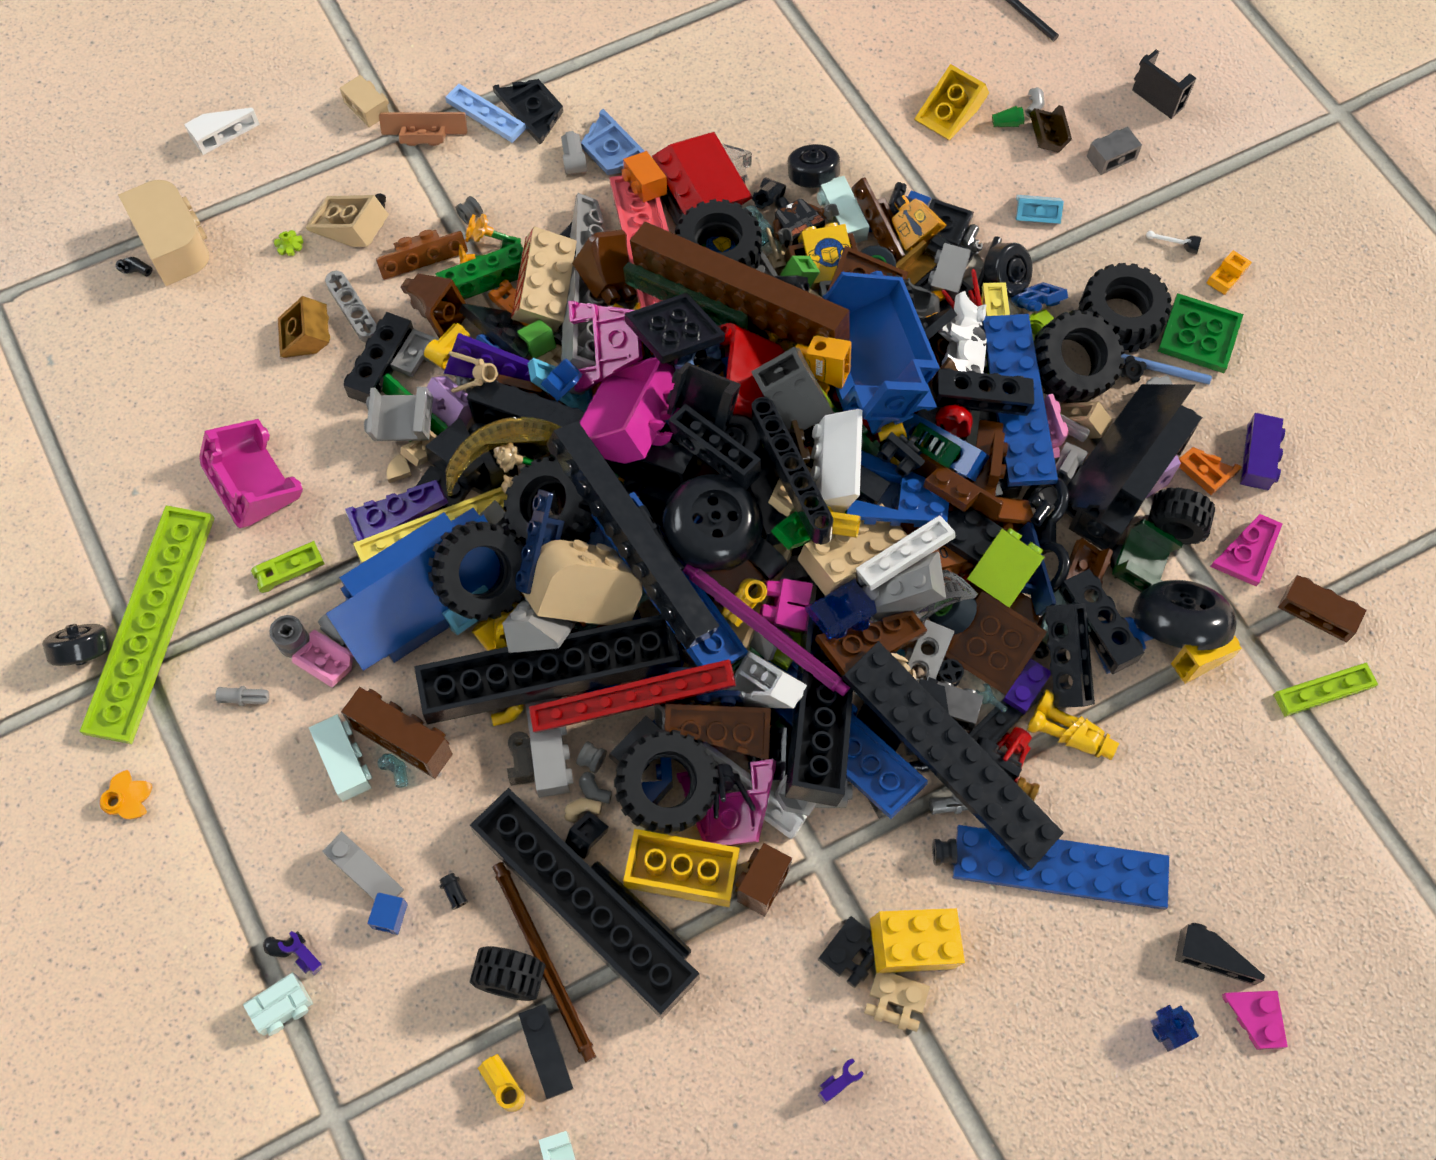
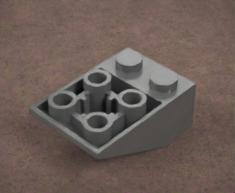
M793 347L751 371L763 395L771 399L775 404L787 429H790L792 420H797L799 429L802 428L804 431L819 423L825 415L834 414L799 348Z

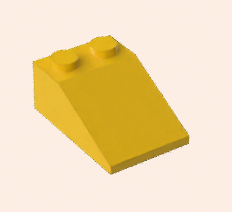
M950 64L914 120L950 141L979 110L989 95L988 88L982 81Z

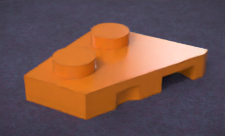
M1192 447L1179 458L1181 462L1179 468L1210 495L1220 489L1242 468L1236 463L1233 467L1220 462V457L1206 454L1195 447Z

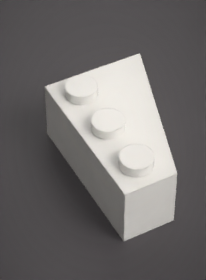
M748 651L734 675L736 686L727 688V690L740 691L744 697V702L738 704L744 707L794 708L802 698L803 691L807 685Z

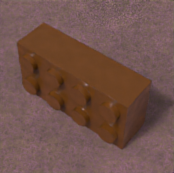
M359 686L341 711L350 727L433 779H436L453 755L449 747L450 743L445 739L446 735L435 727L429 729L424 726V721L418 716L411 714L409 717L402 712L403 709L392 701L389 704L381 700L382 696L373 689L369 688L366 691Z

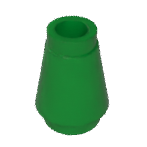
M1013 106L992 114L993 127H1019V125L1025 122L1022 107Z

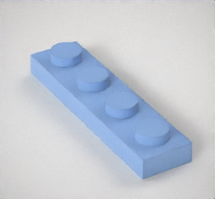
M458 84L445 97L446 103L461 112H465L467 116L511 143L526 130L525 123L461 84Z

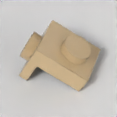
M430 430L429 440L411 441L401 447L400 454L416 467L428 462L425 446L437 435Z

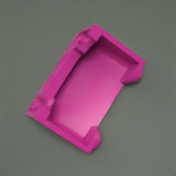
M259 419L206 430L200 450L199 459L201 467L238 528L251 526L300 498L303 492L301 482L293 476L285 479L266 449L270 435Z

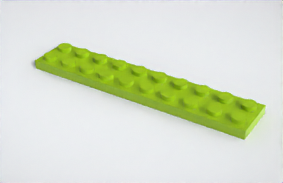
M165 506L79 731L81 734L127 744L133 743L215 518L212 514Z

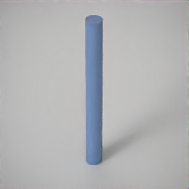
M1122 354V355H1121V358H1124V363H1126V362H1125V358H1126L1127 356H1131V355H1127V354ZM1134 356L1135 360L1145 362L1147 365L1146 369L1208 385L1212 379L1211 375Z

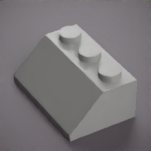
M937 551L927 555L872 591L864 584L861 588L864 612L877 621H881L888 616L908 612L945 600L946 593L940 553Z
M524 597L502 623L508 651L513 653L559 648L578 621L537 616L526 597Z

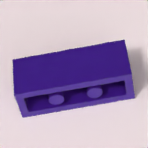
M1254 413L1247 425L1240 485L1269 490L1273 483L1278 482L1281 474V469H1278V462L1281 461L1283 449L1280 448V444L1284 439L1286 431L1285 428H1282L1283 418Z

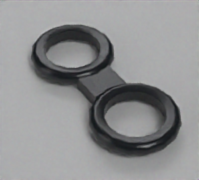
M1058 478L1056 484L1031 485L1022 500H1028L1030 503L1041 490L1047 487H1055L1057 490L1058 499L1054 510L1046 517L1041 526L1034 525L1040 548L1043 549L1042 555L1054 552L1058 557V570L1055 577L1050 581L1053 593L1066 580L1070 569V559L1067 550L1063 545L1056 543V523L1063 517L1069 502L1068 487L1060 478Z

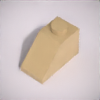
M1099 401L1063 403L1060 405V414L1090 430L1087 439L1102 438L1112 422L1111 417Z

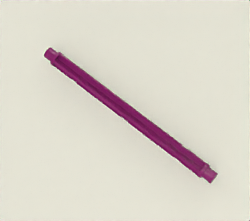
M688 564L685 566L683 573L689 576V579L707 594L713 596L716 601L756 632L763 635L766 640L802 668L812 673L825 686L842 696L849 691L850 687L843 682L840 676L729 590L719 585L707 573Z

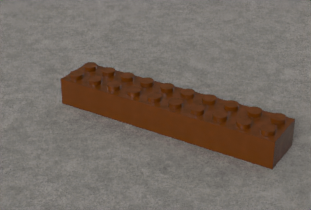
M644 222L630 239L635 272L641 276H647L661 285H667L676 289L681 294L688 293L699 302H705L716 307L719 311H725L736 316L739 320L750 322L762 330H768L782 339H788L797 344L809 347L813 337L816 335L850 341L849 309L648 222Z

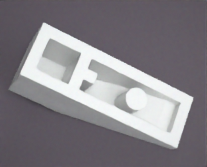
M244 108L202 114L184 125L191 140L204 155L260 124L254 109Z

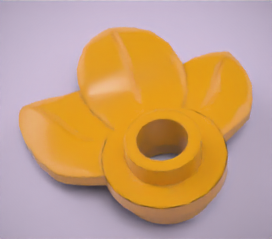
M128 770L122 771L111 779L109 790L101 795L100 807L105 813L110 815L119 814L124 819L142 817L147 813L142 802L149 797L152 784L147 781H132L130 772ZM117 798V804L111 806V801Z

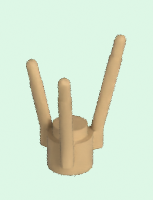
M766 228L768 240L773 253L767 256V259L777 275H781L787 265L784 258L783 244L781 245L780 241H777L778 252L769 228Z
M449 352V355L476 365L472 371L475 380L452 388V393L474 386H481L483 383L493 382L498 376L497 368L492 363H484L483 359H475L460 353Z

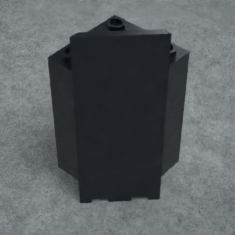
M1141 384L1067 485L1069 502L1065 513L1073 518L1068 528L1069 530L1101 550L1107 548L1113 550L1124 530L1141 508L1146 497L1177 454L1179 456L1182 454L1203 418L1194 410L1182 405L1196 384Z

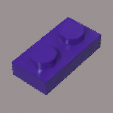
M1030 658L1003 701L1025 715L1050 677V670Z

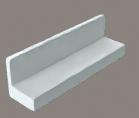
M939 515L857 567L858 583L861 586L866 584L871 591L956 538L955 531Z

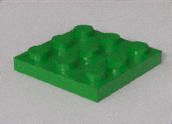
M1177 293L1157 352L1224 374L1227 370L1244 314Z

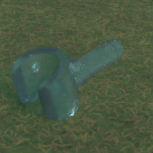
M983 684L984 692L976 690L979 695L984 696L982 704L991 703L1002 712L1007 710V707L994 697L989 684Z

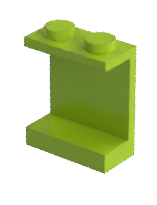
M1010 527L1007 531L1001 529L967 578L1008 607L1012 605L1045 558L1041 555L1043 549L1032 542L1026 545L1020 541L1022 535Z

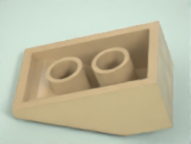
M375 195L327 196L306 226V229L351 247H368L378 230L384 225V221L389 214Z

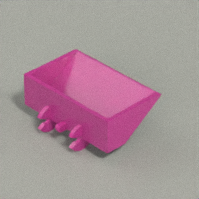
M656 357L636 362L602 381L579 423L604 459L624 464L644 459L651 445L662 446L670 441L672 433H660L659 430L661 431L665 425L663 421L671 418L680 409L678 407L671 416L667 414L669 404L666 403L669 392L673 390L674 383H672V377L676 371L672 365L667 363L661 364Z

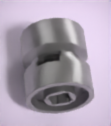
M284 615L275 619L269 630L270 637L284 656L292 658V655L309 642L310 636L300 620L292 615Z

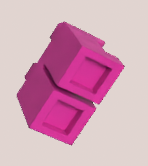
M790 579L766 581L764 583L767 588L766 596L774 597L773 606L762 604L759 614L775 627L789 629V631L795 633L805 631L809 608L805 607L810 604L813 583Z

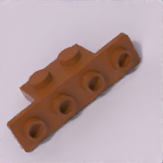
M424 230L417 236L400 238L398 242L393 243L396 252L377 257L376 262L382 278L388 279L458 256L459 245H463L466 253L468 249L461 231L439 237L436 230Z

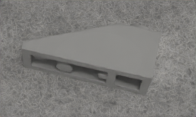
M342 831L322 851L374 900L377 893L398 897L404 891L391 876Z

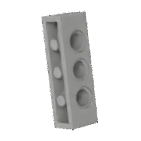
M925 620L923 625L927 629L926 634L917 639L914 649L908 648L905 658L909 661L907 663L911 669L913 667H920L924 671V676L936 679L954 631ZM921 645H931L934 653L932 655H925L921 651Z

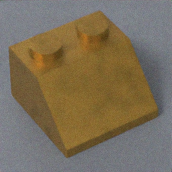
M302 296L278 318L280 357L287 358L317 354L328 345L330 334L328 330L329 316L327 314V304Z

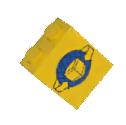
M830 223L825 225L824 228L818 229L815 226L807 227L798 237V242L804 244L806 256L811 257L820 271L810 287L811 290L819 289L821 281L832 280L844 247L848 246L851 248L845 224Z

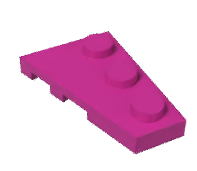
M1259 514L1210 567L1257 587L1283 523Z

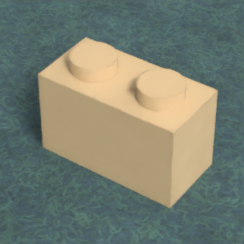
M361 75L340 87L344 103L369 128L379 122V114L381 112H389L387 106L389 102L383 93L379 94L370 80L366 81Z

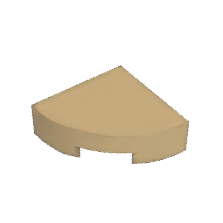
M401 454L394 457L388 465L387 479L389 483L412 476L407 460Z

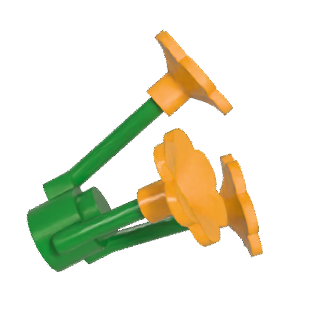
M472 214L466 231L465 242H469L472 235L474 241L479 242L485 235L501 240L500 249L518 242L521 243V238L508 236L487 226L488 219H486V214H481L476 223V215ZM459 245L460 264L483 256L466 254L463 245Z

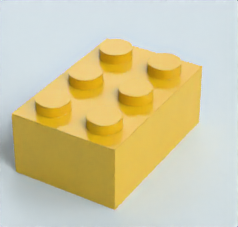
M957 908L879 911L870 918L876 973L952 970L965 963Z

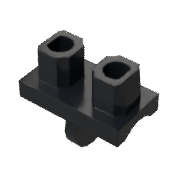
M891 432L879 443L881 447L877 456L884 462L890 461L893 456L900 461L895 471L903 478L916 471L925 462L917 454L920 449L914 445L918 439L915 435L908 439L903 434L897 437Z

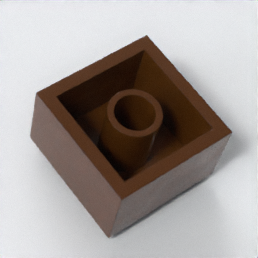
M763 843L760 850L755 848L748 861L749 870L747 873L742 871L735 885L737 886L735 892L737 893L738 903L765 917L790 871L792 857Z

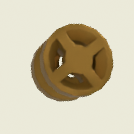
M1020 776L1017 785L1034 801L1040 785L1037 783L1030 784L1025 778Z

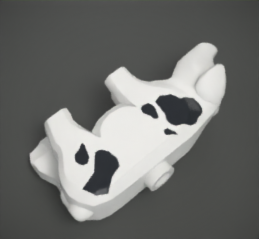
M966 291L955 295L954 311L957 314L955 317L956 323L950 322L938 331L939 334L949 341L942 365L948 357H951L958 371L983 373L987 359L985 358L986 334L982 328V322L986 316L987 305L976 306L967 297Z

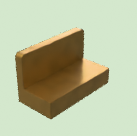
M924 240L896 263L897 268L908 272L906 279L910 278V282L913 285L937 265V263H934L935 260L925 253L927 242Z

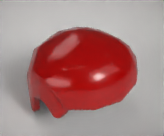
M946 405L937 411L936 425L938 427L942 424L944 430L957 437H967L970 435L973 418L966 408L959 405Z

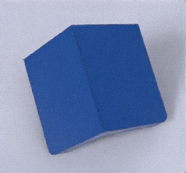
M565 358L545 377L541 385L558 401L577 384L583 374Z
M377 893L367 924L374 930L398 935L408 903L401 897Z

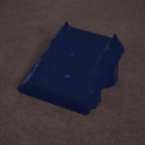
M855 578L805 607L806 612L829 640L845 637L850 629L856 631L868 629L870 618L877 613L875 601L871 600L856 583Z

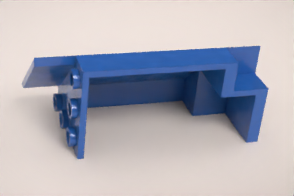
M874 271L870 274L841 272L828 293L822 297L849 309L850 341L852 342L851 368L843 388L835 387L843 411L861 409L862 417L864 420H867L872 435L881 432L882 426L894 421V424L897 425L913 418L912 413L921 409L929 411L937 407L927 383L940 367L902 277L884 276L882 271Z
M471 508L451 521L443 512L339 577L344 585L340 589L346 597V601L327 612L326 615L363 671L388 656L394 663L450 627L442 614L449 608L439 601V596L435 595L431 588L434 584L428 577V572H432V566L428 565L429 558H434L436 552L432 551L435 544H441L443 540L440 537L445 532L451 533L452 527L458 524L465 525L466 522L470 521L488 522L484 514L479 516L476 510ZM476 547L465 555L460 564L459 579L466 591L473 593L483 585L489 590L496 583L500 573V563L496 553L487 547Z

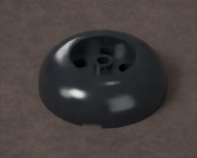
M718 474L699 475L683 482L670 495L662 516L664 537L676 556L684 563L706 572H712V570L728 571L745 563L756 551L763 532V516L754 495L749 489L743 488L730 477ZM713 499L716 502V505H709L707 500ZM694 515H699L702 518V523H694ZM727 515L736 517L737 520L731 521L728 519ZM719 531L723 535V537L720 538L712 536V534H716Z
M1165 580L1150 585L1139 594L1132 611L1135 616V624L1144 633L1162 643L1182 648L1183 644L1197 646V650H1211L1223 647L1234 638L1237 625L1233 607L1224 596L1208 586L1186 580Z

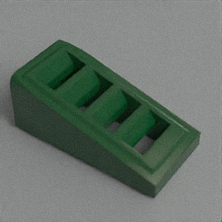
M919 422L911 435H915L918 438L914 445L922 453L947 468L951 466L961 450L959 445ZM925 432H928L923 441L921 442V444L919 445V442L924 436Z

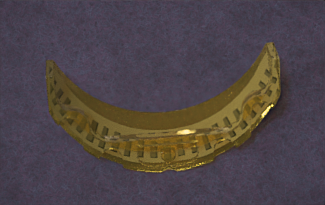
M510 417L494 421L479 428L461 443L448 463L446 469L448 496L453 495L455 483L467 466L485 452L508 443H534L547 446L553 431L561 428V426L534 417H520L517 419Z

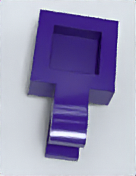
M291 931L289 935L293 938L294 943L286 947L280 941L278 942L279 949L283 953H294L298 958L295 961L297 966L305 974L310 971L315 976L323 968L322 964L300 942L298 935Z
M849 1059L845 1062L842 1068V1075L839 1078L835 1079L832 1075L820 1085L822 1091L818 1096L824 1105L851 1083L860 1080L864 1075L862 1071L857 1075L849 1073L848 1068L855 1062L854 1059Z

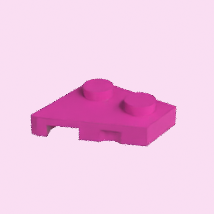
M1278 991L1231 992L1222 994L1225 1003H1229L1237 1015V1021L1248 1032L1249 1039L1257 1050L1284 1049L1288 1047Z

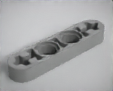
M340 271L328 273L325 278L328 290L360 340L366 342L376 330L375 321L346 276ZM334 281L340 282L342 288L338 289ZM344 295L353 296L348 302L341 301ZM355 311L363 312L360 318L351 317ZM366 324L371 332L367 333L364 331L362 325Z

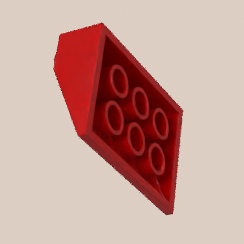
M715 132L670 144L652 155L653 160L665 174L667 185L685 215L688 209L692 206L696 208L697 204L703 201L708 203L709 200L716 199V201L722 202V199L729 200V203L732 204L736 202L743 205L752 199L751 193Z

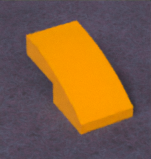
M1233 250L1206 283L1226 295L1252 262Z

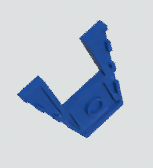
M861 450V465L887 481L900 484L897 510L855 500L846 510V514L858 515L860 520H864V524L875 525L876 521L890 522V526H900L901 523H914V527H922L939 515L947 522L949 502L923 487L925 477L911 472L903 478L895 471L897 465L884 462L880 458Z

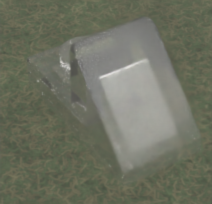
M722 144L745 183V178H747L745 168L751 166L752 153L748 150Z

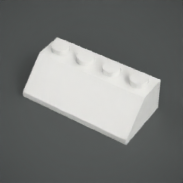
M861 409L825 415L819 424H815L812 431V438H815V442L811 452V458L814 459L810 474L826 505L838 513H845L860 496Z

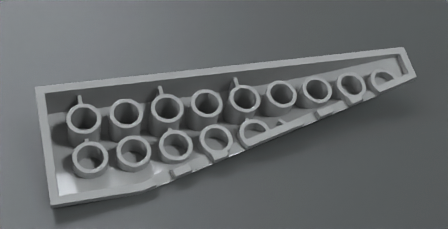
M577 193L570 234V238L577 241L574 260L591 235L597 232H606L602 227L604 221L598 200ZM573 266L562 329L561 362L566 358L577 369L596 366L593 321L572 324L569 319L568 301H577L584 304L591 303L608 307L603 298L595 299ZM621 297L617 304L627 309V305L622 301Z

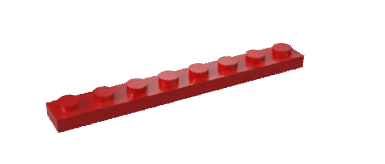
M728 659L529 706L533 732L538 733L735 687L736 684L731 661Z

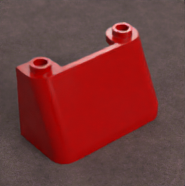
M726 323L718 326L725 333V342L719 344L722 346L730 345L726 378L741 384L733 414L744 415L752 419V402L759 397L765 396L751 371L783 354L785 351L777 343L733 323Z

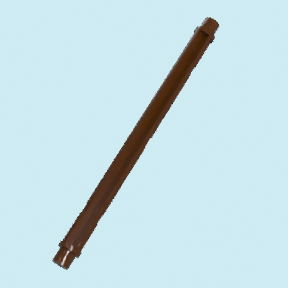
M499 862L492 867L496 874L495 879L498 881L510 904V908L533 956L546 965L543 977L578 1048V1053H581L585 1063L590 1062L597 1057L592 1048L594 1045L590 1042L577 1016L574 1006L511 878L510 871L506 869L503 862Z

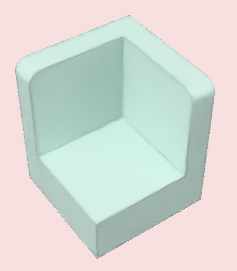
M567 1131L539 1140L543 1160H576Z

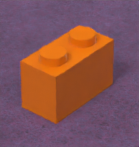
M647 151L623 159L624 169L621 170L625 182H629L633 193L638 195L643 202L667 194L666 176Z

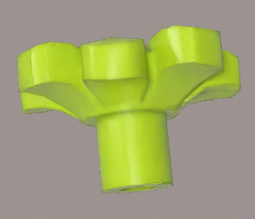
M293 230L280 233V239L274 240L278 253L280 255L287 253L288 256H294V250L300 251L302 249L301 244L304 242L302 236H297Z

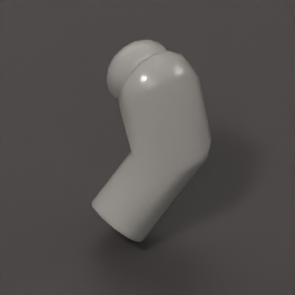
M1038 87L1032 88L1028 92V95H1031L1029 99L1033 102L1025 110L1028 117H1030V113L1034 108L1041 110L1045 105L1044 92Z

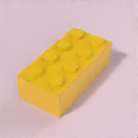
M634 829L623 879L624 887L730 908L740 848Z

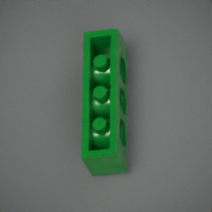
M518 242L435 274L437 277L452 279L465 300L500 287L499 284L505 279L510 283L518 280L523 247Z

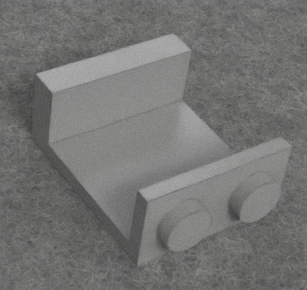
M417 387L416 395H381L376 388H371L370 397H367L366 400L368 418L364 421L365 432L373 441L429 440L433 395L427 387Z

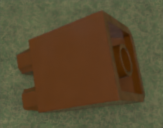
M624 230L597 232L591 235L573 261V266L595 299L603 298L608 306L618 303L621 297L625 303L632 302L637 296V292L633 287L634 278L627 250V234Z
M418 273L414 279L406 278L401 285L403 293L410 296V304L413 309L418 310L421 316L429 321L439 339L454 323L461 325L466 318L459 312L461 305L466 304L452 279Z

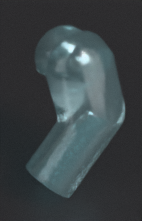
M392 754L382 755L377 761L378 767L381 770L393 772L395 787L407 786L408 778L405 763Z

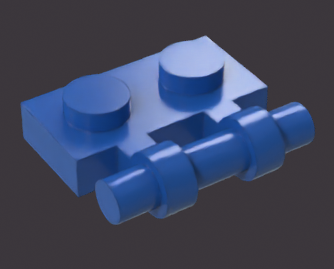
M1042 282L1025 288L1023 293L1012 297L1011 302L1016 307L1035 312L1042 309V304H1046L1049 307L1060 304V301L1068 298L1067 289Z

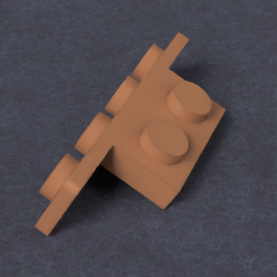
M381 112L379 114L381 134L399 135L400 144H407L409 146L422 143L436 146L444 143L446 134H467L468 131L465 112Z

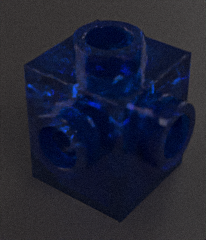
M1168 1005L1156 1011L1158 1017L1150 1021L1153 1025V1035L1158 1042L1163 1043L1167 1052L1199 1037L1194 1028L1195 1023L1191 1014L1184 1010L1181 1005L1175 1009Z

